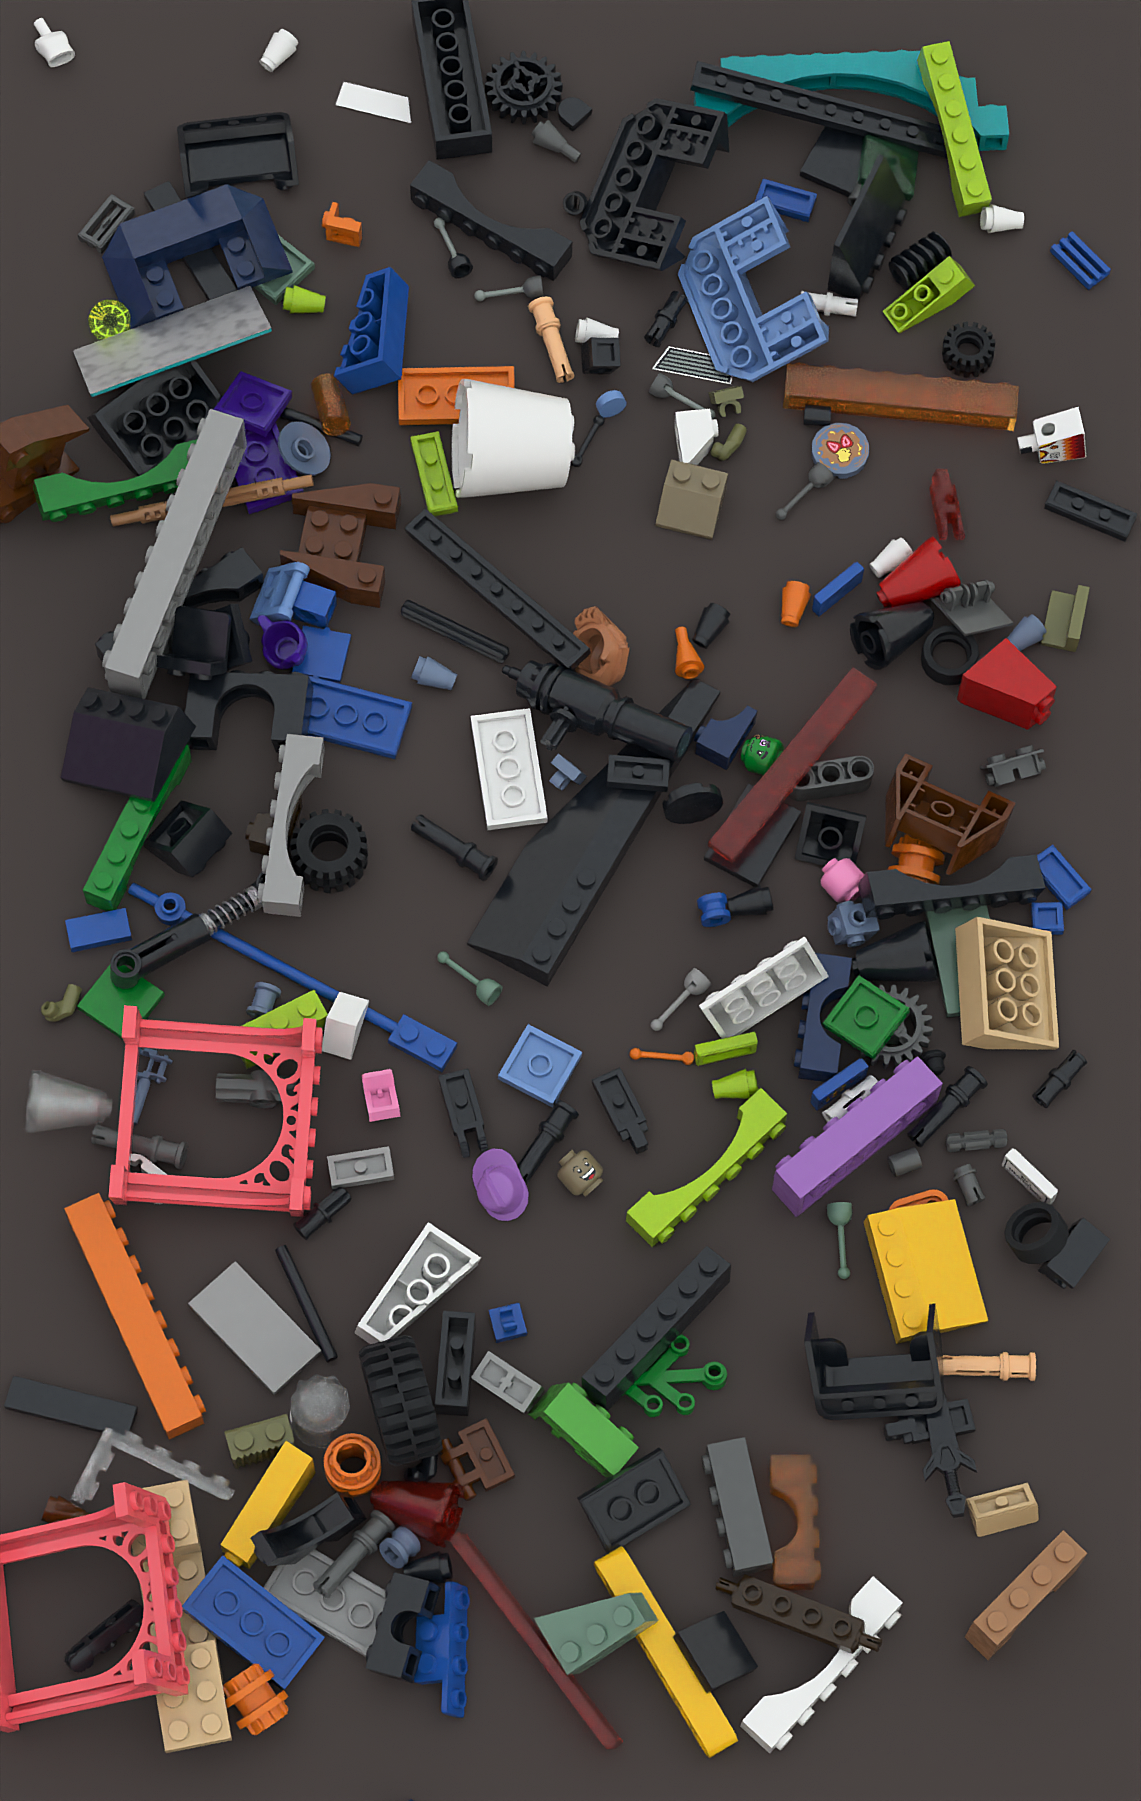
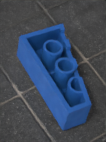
M391 267L366 275L356 305L359 312L355 319L351 320L349 326L351 336L348 344L343 345L340 354L343 357L341 367H336L334 377L352 395L400 380L402 376L409 286Z

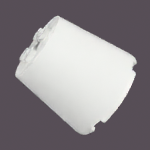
M461 379L454 406L455 409L460 410L459 423H453L452 426L453 488L460 489L456 490L455 496L457 498L564 487L568 479L570 462L574 460L575 445L572 443L574 416L571 414L569 400L481 381Z

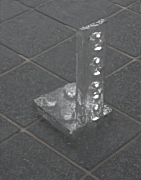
M106 1427L70 1499L82 1505L85 1499L92 1501L100 1485L95 1479L100 1469L107 1471L115 1455L110 1452L112 1446L181 1480L188 1479L190 1484L222 1500H229L235 1490L229 1488L231 1481L213 1473L211 1479L200 1474L199 1472L202 1467L184 1459L183 1463L180 1464L170 1459L173 1454L172 1452L158 1445H155L153 1450L141 1445L143 1438L127 1430L123 1436Z

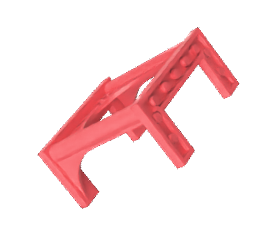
M124 1005L122 1039L125 1043L116 1164L111 1165L110 1200L115 1205H127V1201L281 1211L290 1212L291 1217H303L304 1210H310L311 1186H306V1178L312 1179L314 1160H308V1147H315L316 1129L310 1128L311 1116H317L318 1097H312L313 1085H319L321 1066H315V1054H322L323 1043L322 1027H317L316 1019L304 1018L302 1026L286 1029L142 1019L137 1006ZM140 1048L232 1054L248 1059L262 1068L276 1085L283 1104L281 1134L269 1156L249 1172L230 1178H204L130 1172ZM250 1052H258V1053H257V1055L255 1056V1055L251 1054ZM273 1053L280 1054L275 1058L272 1065L265 1063L264 1055H269L273 1058ZM286 1060L296 1061L298 1068L293 1076L286 1079L278 1077L277 1069L281 1063ZM300 1079V1083L293 1090L297 1094L295 1096L287 1095V1086ZM298 1104V1111L291 1110V1108ZM290 1116L296 1119L293 1125L287 1123V1118ZM296 1131V1138H294L289 1132ZM283 1146H292L293 1150L289 1149V1154L294 1159V1164L290 1159L282 1155ZM280 1161L287 1166L290 1173L288 1180L278 1181L271 1175L270 1165L272 1162ZM263 1173L270 1186L263 1185V1181L254 1183L256 1175ZM247 1180L248 1184H240V1182Z
M126 1482L112 1485L114 1505L109 1508L84 1516L0 1535V1731L6 1733L19 1731V1724L161 1693L176 1697L189 1694L190 1672L187 1665H185L184 1658L186 1638L181 1631L180 1623L183 1609L177 1597L176 1585L179 1583V1575L174 1566L172 1553L175 1551V1541L169 1527L171 1508L165 1497ZM145 1535L146 1547L144 1551L138 1556H133L131 1554L133 1541L138 1536ZM116 1537L124 1538L122 1545H117ZM85 1546L104 1547L124 1558L138 1577L144 1600L142 1625L136 1641L126 1656L114 1667L99 1675L16 1693L3 1565ZM148 1559L147 1566L149 1567V1571L145 1572L143 1569V1562ZM150 1594H152V1601L149 1600ZM153 1623H155L156 1636H152L150 1632V1627ZM151 1642L158 1647V1653L142 1649L144 1644Z

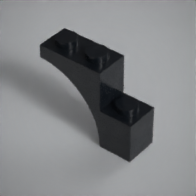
M336 1492L327 1500L301 1516L277 1527L261 1530L250 1539L255 1545L254 1551L256 1556L267 1566L296 1564L323 1542L339 1541L367 1518L352 1495L348 1492Z

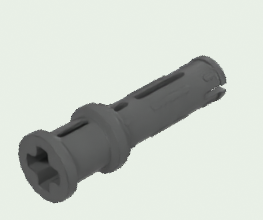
M96 1124L92 1133L96 1136L91 1137V1143L117 1149L118 1130ZM133 1134L131 1153L147 1156V1159L152 1163L161 1161L175 1165L176 1169H182L188 1154V1142L182 1141L179 1144L163 1140V1136L160 1135L149 1138Z
M378 1510L372 1511L370 1514L371 1519L361 1530H355L352 1534V1542L323 1575L313 1583L314 1588L319 1594H322L323 1591L325 1592L323 1597L330 1598L331 1594L367 1554H374L381 1540L388 1533L392 1534L396 1529L392 1521Z

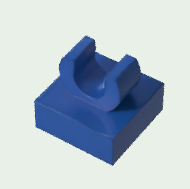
M520 1303L488 1310L496 1343L527 1336Z

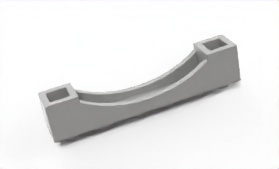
M287 734L286 744L280 745L279 763L283 764L281 772H276L274 789L278 790L277 800L272 799L270 818H274L273 828L268 827L266 834V845L270 846L269 856L264 855L262 860V873L266 874L265 883H259L257 901L262 902L264 913L301 917L305 890L303 876H296L288 856V831L293 811L301 794L315 777L321 778L325 753L323 737Z

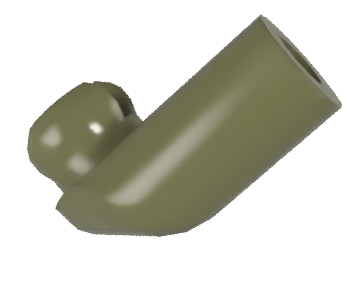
M735 424L725 444L720 442L713 444L711 456L719 458V461L727 460L741 445L747 433L746 427L742 424Z
M68 984L61 1001L55 1003L47 1001L42 1005V1015L51 1022L71 1016L75 1011L82 989L79 986Z

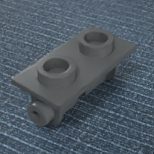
M1033 745L1016 749L1015 756L1005 758L1003 753L988 757V764L980 766V769L988 768L989 774H985L987 785L998 787L999 785L1015 781L1013 769L1016 768L1019 779L1041 774V770L1046 769L1043 758L1038 759L1037 753L1044 752V750H1034Z

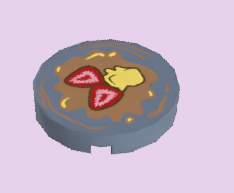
M833 423L824 426L816 433L812 441L811 457L814 464L817 462L824 464L832 472L833 476L846 479L857 475L864 469L869 458V443L865 434L857 427L847 423Z

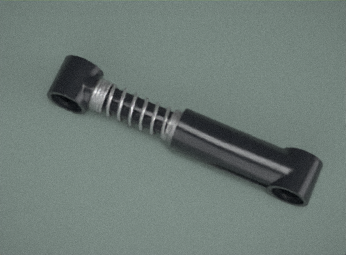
M261 872L256 882L252 883L246 890L244 889L243 894L237 893L236 898L230 897L229 902L223 901L222 906L216 905L215 909H209L207 914L201 913V915L194 913L131 949L117 951L111 958V981L121 989L132 988L138 984L140 978L211 939L210 936L214 934V931L217 932L218 928H225V924H232V920H239L241 915L246 916V913L249 911L253 912L261 907L263 908L262 902L257 901L259 883H265L266 874ZM122 965H129L134 970L129 973H123L118 968Z

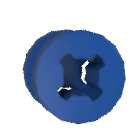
M717 892L698 898L697 905L702 910L703 915L700 919L703 926L716 927L726 924L731 920L730 911L725 906L728 902L726 894Z

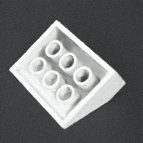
M803 937L798 941L788 943L783 948V951L772 958L769 957L762 960L749 973L739 975L723 990L711 993L699 1006L721 1039L740 1035L829 976L809 942Z

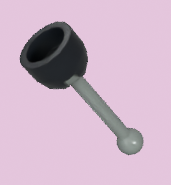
M436 218L434 226L440 230L452 255L448 261L449 271L452 277L463 278L470 274L473 269L470 259L465 254L456 252L444 227L445 221L442 218Z

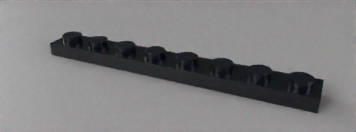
M426 508L405 527L406 533L559 665L564 666L566 669L574 670L591 654L590 648Z

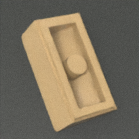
M1028 1483L966 1499L978 1537L1027 1525L1039 1520L1038 1504Z

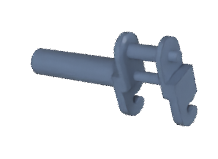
M140 1048L139 1052L140 1055L150 1057L147 1070L143 1071V1073L138 1072L137 1076L139 1081L136 1088L134 1125L138 1124L151 1084L150 1081L155 1080L158 1084L166 1082L167 1078L163 1076L167 1064L171 1065L173 1062L168 1058V1055L160 1056L157 1050L144 1048V1050ZM154 1061L160 1063L157 1074L151 1072Z

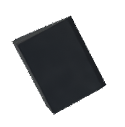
M807 802L795 859L825 866L834 858L838 861L848 858L856 865L867 815Z

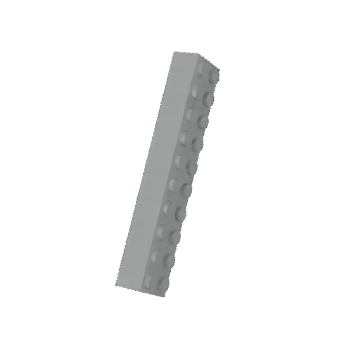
M210 409L206 419L202 418L200 420L197 430L199 437L196 444L192 443L189 447L186 469H181L176 482L178 486L175 495L171 494L166 505L168 513L165 520H160L158 523L155 545H150L145 556V563L147 564L144 572L139 571L134 584L135 594L133 598L129 597L124 607V615H126L122 624H117L113 635V641H115L112 650H107L103 658L102 667L105 668V679L108 681L110 692L142 699L146 698L158 668L156 667L157 655H162L165 651L174 628L176 608L183 606L246 450L244 419Z

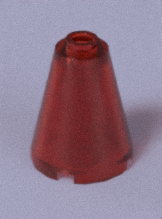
M383 1480L380 1485H376L373 1488L370 1502L374 1504V1510L382 1512L391 1521L408 1528L414 1534L430 1543L445 1548L446 1544L444 1541L451 1542L459 1527L463 1508L458 1507V1498H464V1489L462 1485L454 1482Z

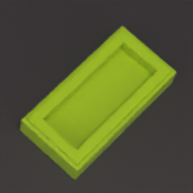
M750 1032L695 1045L694 1059L696 1065L700 1066L755 1053L758 1044L756 1033Z

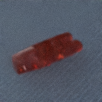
M936 469L932 476L933 485H930L929 489L939 540L947 539V524L952 523L955 538L963 540L965 539V532L955 484H951L947 469Z

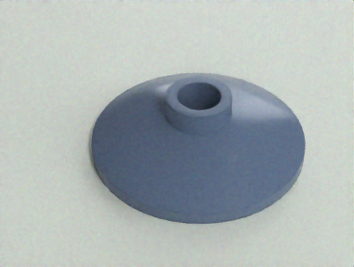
M304 422L289 423L281 430L278 437V448L284 461L293 470L303 475L312 474V476L322 473L328 467L331 458L330 448L319 430Z

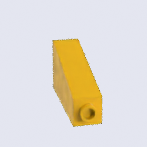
M285 1441L220 1544L222 1552L225 1553L224 1557L238 1568L243 1565L250 1569L257 1559L254 1551L255 1545L250 1538L261 1530L279 1526L316 1474L312 1457Z

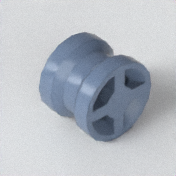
M400 1526L393 1531L391 1538H386L380 1543L379 1549L387 1563L395 1568H402L407 1564L408 1557H413L420 1552L421 1546L418 1538L411 1530Z

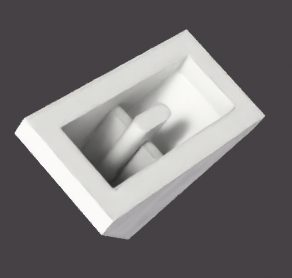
M339 992L326 1018L322 1043L323 1052L349 1060L352 1059L369 1000Z

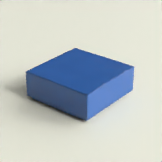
M1062 902L1031 903L1032 928L1050 931L1052 935H1063Z

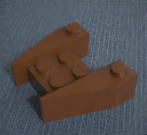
M68 404L12 417L0 423V524L11 522L17 515L37 502L33 490L34 479L62 472L73 476L79 471L80 468L65 453L64 448L66 442L89 432L90 428Z
M367 483L293 493V514L304 515L306 518L299 551L280 550L281 565L293 562L304 563L310 568L307 578L303 579L304 581L336 591L337 597L351 604L380 608L385 586L384 566L359 561L367 525L396 530L401 506L400 487Z
M905 753L895 770L886 794L885 846L890 848L899 831L904 832L911 838L919 839L940 851L952 854V859L946 871V874L951 875L998 844L1016 803L988 791L979 806L927 782L933 765Z

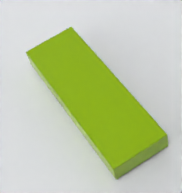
M439 431L411 436L410 442L427 510L434 516L458 512Z

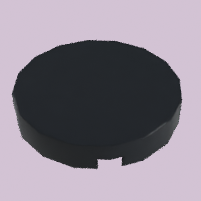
M692 783L673 790L668 795L669 799L667 801L664 800L662 803L667 820L677 824H691L703 821L716 814L723 805V798L720 789L713 784H709V787H703L702 783Z

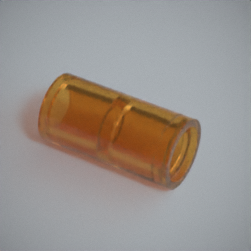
M333 374L317 376L311 383V390L322 430L330 436L341 435L348 431L351 422L340 382Z

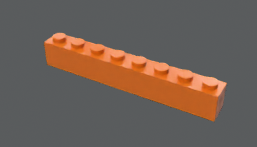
M97 1193L64 1208L70 1225L168 1439L170 1440L204 1424L201 1414L206 1412L205 1406L199 1394L193 1396L188 1387L193 1384L187 1367L180 1368L175 1357L180 1356L179 1350L173 1338L167 1340L163 1329L167 1328V1324L160 1310L153 1311L150 1301L155 1300L148 1283L141 1284L137 1276L142 1271L135 1255L128 1256L124 1246L129 1245V1242L122 1227L116 1229L111 1220L116 1217L110 1201L103 1202L100 1194Z

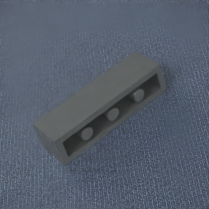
M745 1437L707 1444L706 1455H702L701 1459L705 1475L710 1474L713 1486L708 1487L712 1506L717 1505L720 1517L715 1518L718 1536L725 1537L727 1549H723L722 1553L726 1569L732 1568L733 1577L771 1570L773 1558Z

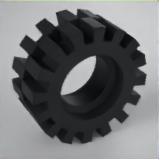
M967 321L963 322L962 327L958 323L954 325L953 330L950 328L947 331V336L945 335L943 341L942 355L944 364L947 363L949 371L955 368L954 374L957 376L964 372V378H969L970 373H973L974 377H978L979 371L983 374L987 372V367L990 368L995 352V339H992L993 334L991 331L986 333L987 327L982 325L979 329L976 322H973V326H968ZM962 343H972L979 348L980 352L971 356L964 355L958 351V346Z

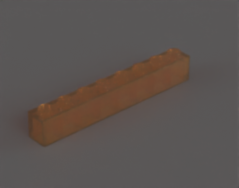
M806 363L787 364L783 408L804 410L805 404L831 406V413L1014 431L1017 418L1019 386H1013L1005 382L993 384L982 383L979 380L962 381L953 380L950 377L931 378L920 374L901 375L891 371L880 373L866 371L861 368L849 370L839 369L831 365L819 367L809 366Z

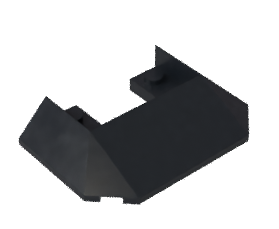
M655 98L646 104L647 108L636 115L631 113L622 119L588 200L587 207L580 219V225L583 232L586 233L590 252L594 256L663 271L686 257L676 248L686 220L681 216L656 211L675 163L678 162L708 169L716 150L729 153L727 114L725 112Z

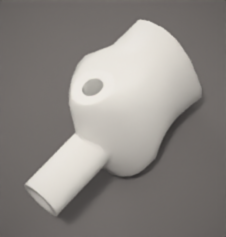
M39 18L34 22V26L41 36L36 39L35 47L47 60L50 67L66 64L75 57V52L69 45L68 38L63 31L51 32L43 18Z

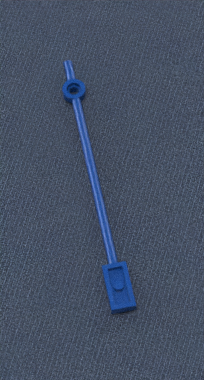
M133 883L128 890V893L155 907L158 920L165 925H174L193 915L186 910L184 899L176 893L169 892L158 896L136 883ZM169 903L176 905L172 910L165 909V906ZM220 928L210 936L311 991L315 990L316 994L333 1003L339 994V991ZM367 1008L364 1019L391 1033L388 1044L443 1072L457 1048V1042L404 1014L397 1023L375 1010Z

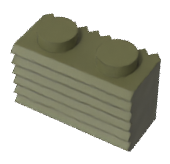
M287 1414L225 1431L232 1462L236 1469H239L240 1466L245 1467L246 1464L251 1466L253 1462L257 1464L258 1461L263 1462L265 1459L275 1458L285 1441L295 1446Z

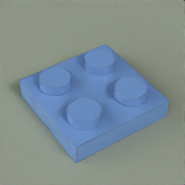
M528 1024L498 1074V1080L553 1108V1103L560 1096L579 1063L582 1052Z

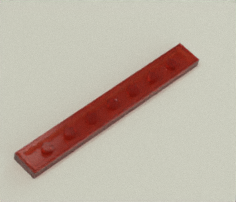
M852 668L709 840L708 847L733 863L876 690L877 683L855 668Z
M463 1532L456 1533L450 1538L452 1545L606 1749H616L623 1743L621 1738L573 1675H566L545 1637L468 1535Z

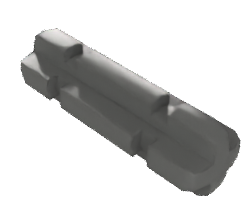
M995 1129L992 1133L984 1130L963 1132L961 1136L959 1133H952L946 1136V1148L949 1152H957L961 1148L968 1151L990 1149L992 1145L994 1148L1007 1145L1005 1129Z

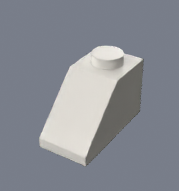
M710 409L675 412L674 428L679 461L698 465L712 449L714 437H718L717 419L711 418Z

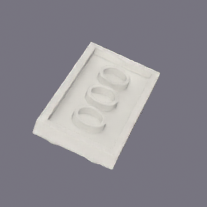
M530 708L471 716L487 830L547 823V811Z

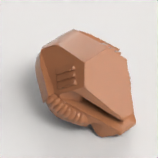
M594 606L583 609V612L575 618L577 630L573 634L590 648L591 654L575 670L582 675L611 686L622 679L626 670L630 649L626 642L627 637L598 607Z

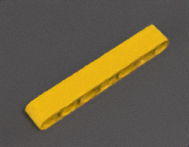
M620 1546L593 1562L599 1577L611 1597L642 1592L659 1620L635 1637L706 1756L711 1758L738 1742L733 1728L712 1693L706 1694L673 1639V1636L676 1634L624 1547Z

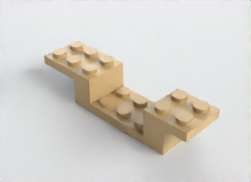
M188 1479L142 1488L165 1497L170 1505L171 1519L169 1520V1527L175 1541V1551L172 1552L173 1562L179 1575V1583L176 1585L177 1597L182 1605L206 1576ZM140 1535L133 1541V1556H138L144 1551L146 1547L145 1535ZM148 1559L143 1562V1569L145 1572L149 1571V1567L147 1566ZM152 1594L149 1596L150 1601H152ZM184 1611L180 1618L181 1631L186 1638L184 1658L185 1665H187L190 1672L189 1694L178 1697L165 1693L156 1694L166 1753L232 1740L222 1682L224 1681L217 1639ZM155 1623L150 1627L152 1636H156ZM149 1642L151 1651L158 1653V1647Z

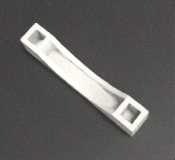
M873 1576L851 1600L848 1614L863 1619L865 1622V1633L879 1638L877 1634L884 1626L890 1629L902 1616L898 1610L903 1602ZM859 1646L853 1654L839 1649L829 1665L814 1679L782 1694L764 1696L742 1720L740 1727L768 1753H771L775 1747L781 1751L793 1737L790 1733L791 1729L797 1723L803 1726L815 1713L811 1707L820 1698L825 1702L837 1688L833 1684L841 1674L846 1678L858 1665L855 1658L862 1650L868 1654L871 1649Z

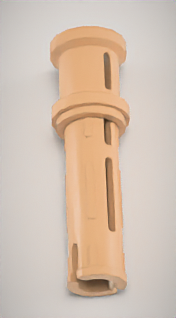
M547 296L540 297L531 301L528 308L534 314L537 323L535 326L537 334L543 336L557 382L564 383V375L568 382L575 375L571 369L559 334L561 323L555 317L552 308L554 305L552 298Z
M1008 1352L999 1353V1356L943 1355V1375L999 1376V1379L1003 1381H1008L1009 1378H1029L1030 1381H1035L1036 1355L1035 1352H1030L1029 1355H1009Z

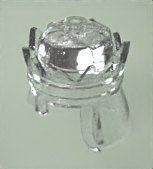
M315 1374L309 1380H300L297 1383L296 1392L291 1396L289 1421L294 1434L299 1440L316 1448H326L332 1442L330 1433L343 1424L350 1410L347 1389L339 1383L334 1375L323 1377Z

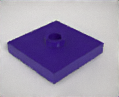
M240 371L213 410L244 419L246 430L266 437L292 399V391Z

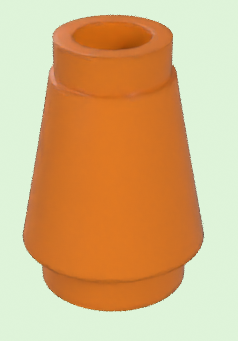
M788 581L786 587L782 588L781 623L783 625L798 627L811 597V593H809L810 587L807 584L798 581Z

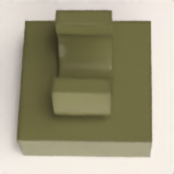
M733 386L708 392L711 404H719L717 411L720 417H726L725 407L727 404L733 405L736 414L741 413V405L737 399L744 398L742 386Z

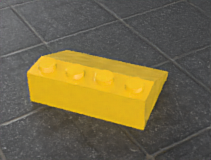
M955 1199L896 1208L866 1217L863 1223L896 1344L911 1341V1338L916 1333L927 1331L929 1304L936 1303L940 1333L988 1322Z

